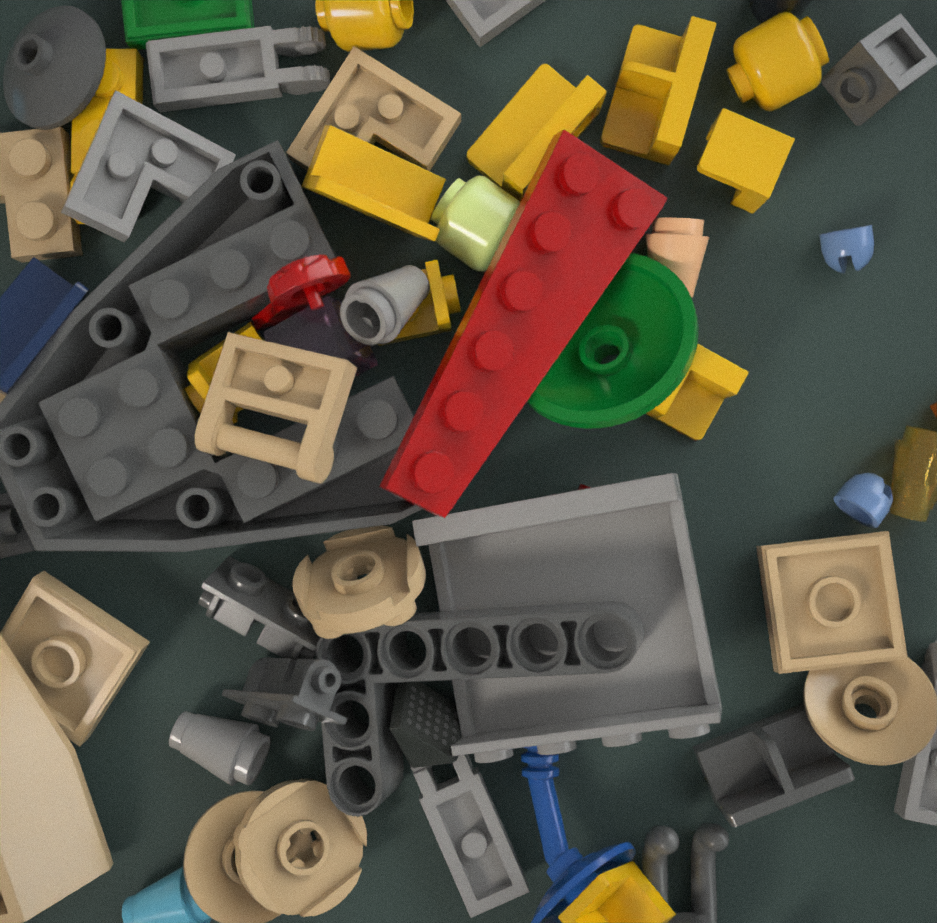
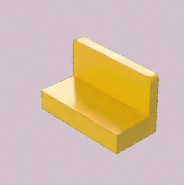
M542 64L467 151L466 159L468 163L486 178L521 202L552 137L564 129L579 138L600 113L607 91L589 75L577 87H574L551 66Z
M325 125L303 181V188L418 238L435 242L440 231L439 228L428 223L446 181L445 178L334 126Z

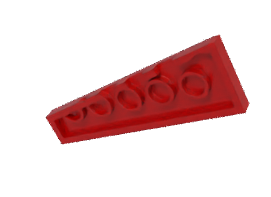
M563 129L552 137L379 487L436 516L446 518L659 214L667 200L666 196Z

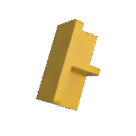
M691 16L682 37L639 24L633 27L601 134L600 144L603 147L665 165L671 164L683 142L717 23Z

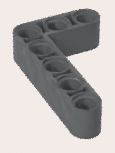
M615 601L415 613L411 619L398 626L383 624L370 630L347 633L332 639L320 637L316 646V659L329 660L341 674V685L336 691L330 711L347 718L345 725L321 722L327 789L331 801L337 809L346 815L364 816L376 809L401 784L404 773L403 752L389 729L396 682L604 674L620 671L631 662L643 642L644 626L641 617L634 608L623 602ZM611 620L619 624L627 637L626 648L617 652L602 648L594 635V626L597 621ZM532 624H543L554 632L558 641L556 654H542L533 647L529 638ZM470 627L478 628L489 638L491 644L489 658L477 656L468 647L466 638ZM408 631L418 634L424 641L426 646V658L424 661L414 658L407 650L405 642ZM349 635L356 638L362 645L364 652L362 663L352 659L348 653L346 645ZM353 700L361 703L368 711L370 718L369 726L361 724L355 718L352 710ZM358 766L364 767L372 774L376 784L375 789L363 784L359 778Z

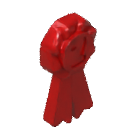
M318 254L293 261L278 270L270 277L267 285L271 303L252 318L255 328L260 331L271 326H279L284 324L294 313H296L297 318H301L311 312L325 309L326 305L323 295L345 285L351 277L343 257L337 256L329 259L327 255Z

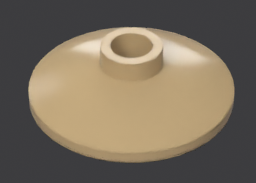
M909 657L904 660L809 670L803 692L806 714L820 738L841 755L869 765H893L913 758L932 739L937 728V695L927 675ZM863 703L871 706L876 712L877 717L868 718L861 715L855 709V705Z
M243 791L219 800L199 818L188 838L183 861L187 888L199 908L209 917L220 923H266L282 914L266 909L248 893L239 878L234 860L236 849L233 837L235 829L243 820L250 805L264 791ZM299 831L293 833L289 838L291 846L286 851L287 859L289 861L297 857L306 863L313 857L310 851V845L313 843L311 833L306 835Z

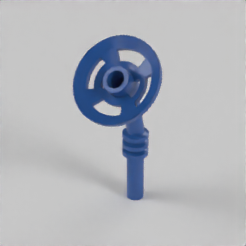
M537 746L523 747L527 749V752L521 754V761L527 763L528 766L522 768V776L528 778L544 857L550 866L546 873L553 881L552 886L538 905L531 923H562L558 916L601 873L631 862L636 854V849L630 842L607 846L585 857L582 856L576 847L569 850L553 780L554 777L559 776V767L553 766V763L559 761V754L540 755L538 754Z

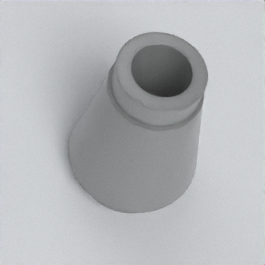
M405 265L399 269L354 283L347 290L340 308L341 320L347 332L358 342L367 345L385 344L394 340L429 294L430 286L426 275L415 266Z
M184 711L172 728L169 746L179 750L180 753L230 786L235 785L237 782L249 786L255 781L265 763L270 747V736L260 733L258 724Z

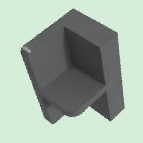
M804 703L693 746L713 801L732 827L761 818L852 782L855 779L850 765L836 756L833 749L816 733L808 719Z

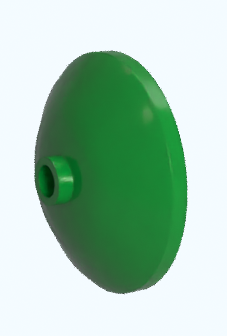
M631 253L526 403L537 413L553 422L585 429L623 424L648 413L660 405L673 393L686 376L692 365L698 344V318L693 300L684 283L674 272L660 262L643 255ZM618 355L615 360L606 364H600L606 356Z

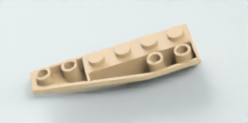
M0 634V923H23L109 871L114 862L75 748Z

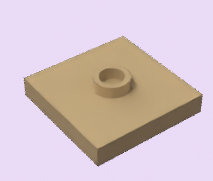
M889 531L756 546L774 672L783 674L908 659Z
M46 571L32 578L0 632L68 739L79 747L91 736L150 641Z

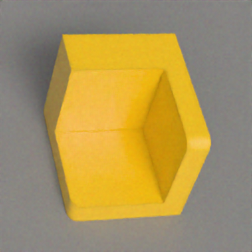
M723 108L706 136L708 142L697 165V170L701 174L736 188L730 204L753 214L770 198L795 138Z
M697 344L692 365L680 385L660 405L646 414L694 441L701 440L724 399L737 395L749 372Z
M631 861L598 875L558 918L562 923H668L676 913L635 862Z

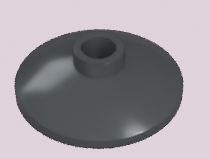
M57 6L38 14L21 30L8 53L3 74V91L6 103L12 114L19 121L35 129H54L72 121L87 107L100 85L106 62L105 40L97 22L79 8Z

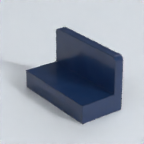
M35 257L31 259L0 297V393L5 396L68 315L89 295V289L79 281L73 286Z

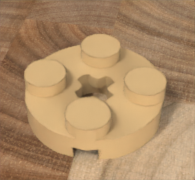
M383 525L351 529L335 534L323 542L327 552L317 557L313 563H311L309 555H307L299 563L294 573L293 592L301 611L312 623L315 633L325 639L336 638L347 633L370 630L383 624L398 626L405 623L416 613L415 599L421 593L426 580L425 566L418 546L416 547V541L408 534L407 541L397 538L392 527ZM362 574H368L367 576L357 580V576Z
M305 778L288 780L272 786L250 805L243 820L235 829L233 843L236 849L235 864L239 878L248 893L270 911L285 915L299 914L301 917L317 916L325 913L344 900L358 882L362 871L359 864L363 857V845L367 847V830L362 816L346 815L337 809L330 799L327 785L319 781ZM296 831L304 835L313 831L317 838L310 845L313 857L306 863L297 857L288 861L286 851L291 846L289 838Z

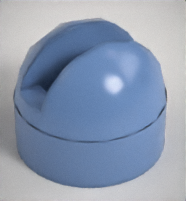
M872 225L819 234L821 251L825 262L831 269L839 273H845L846 256L852 257L856 271L862 270L873 256L874 236Z
M863 473L854 475L845 482L834 496V502L853 520L867 527L877 528L890 511L893 493L890 486L884 483L883 478L875 473Z

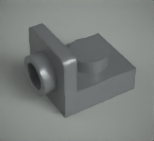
M900 13L860 40L822 77L821 82L852 122L857 126H861L888 102L937 65V57Z

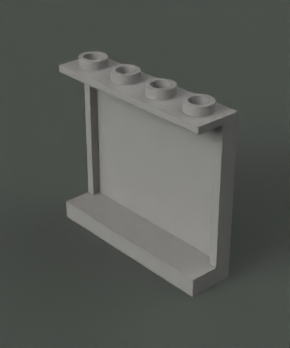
M664 474L451 513L446 518L435 516L412 521L416 547L429 545L440 611L615 601L623 602L634 608L641 617L644 626V638L640 648L631 662L620 671L604 674L452 680L462 736L451 746L453 756L474 754L475 762L489 763L512 757L514 755V748L537 746L538 754L554 755L576 749V741L594 738H602V744L605 747H619L640 742L642 740V732L668 729L670 738H692L709 733V724L720 723L722 704L678 474ZM611 620L596 622L594 635L602 648L614 652L626 648L627 637L619 624ZM532 624L529 638L533 647L542 654H556L558 641L554 632L543 624ZM470 627L466 638L468 647L477 656L489 658L491 654L489 638L478 628Z

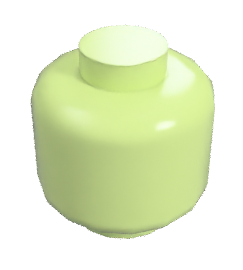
M475 176L467 182L458 178L445 192L432 214L431 220L438 224L437 228L440 229L436 242L472 269L479 272L486 271L520 201L484 176Z

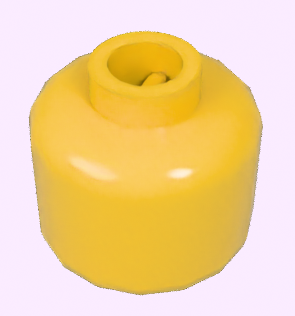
M315 0L317 20L321 29L324 32L330 31L336 44L347 52H350L354 46L361 51L394 47L402 39L404 29H409L413 23V0Z
M782 12L744 33L735 41L733 53L736 64L726 69L742 103L754 98L758 106L764 111H773L815 89L822 79L821 67L829 63V57L819 31L808 16L799 20L790 12Z

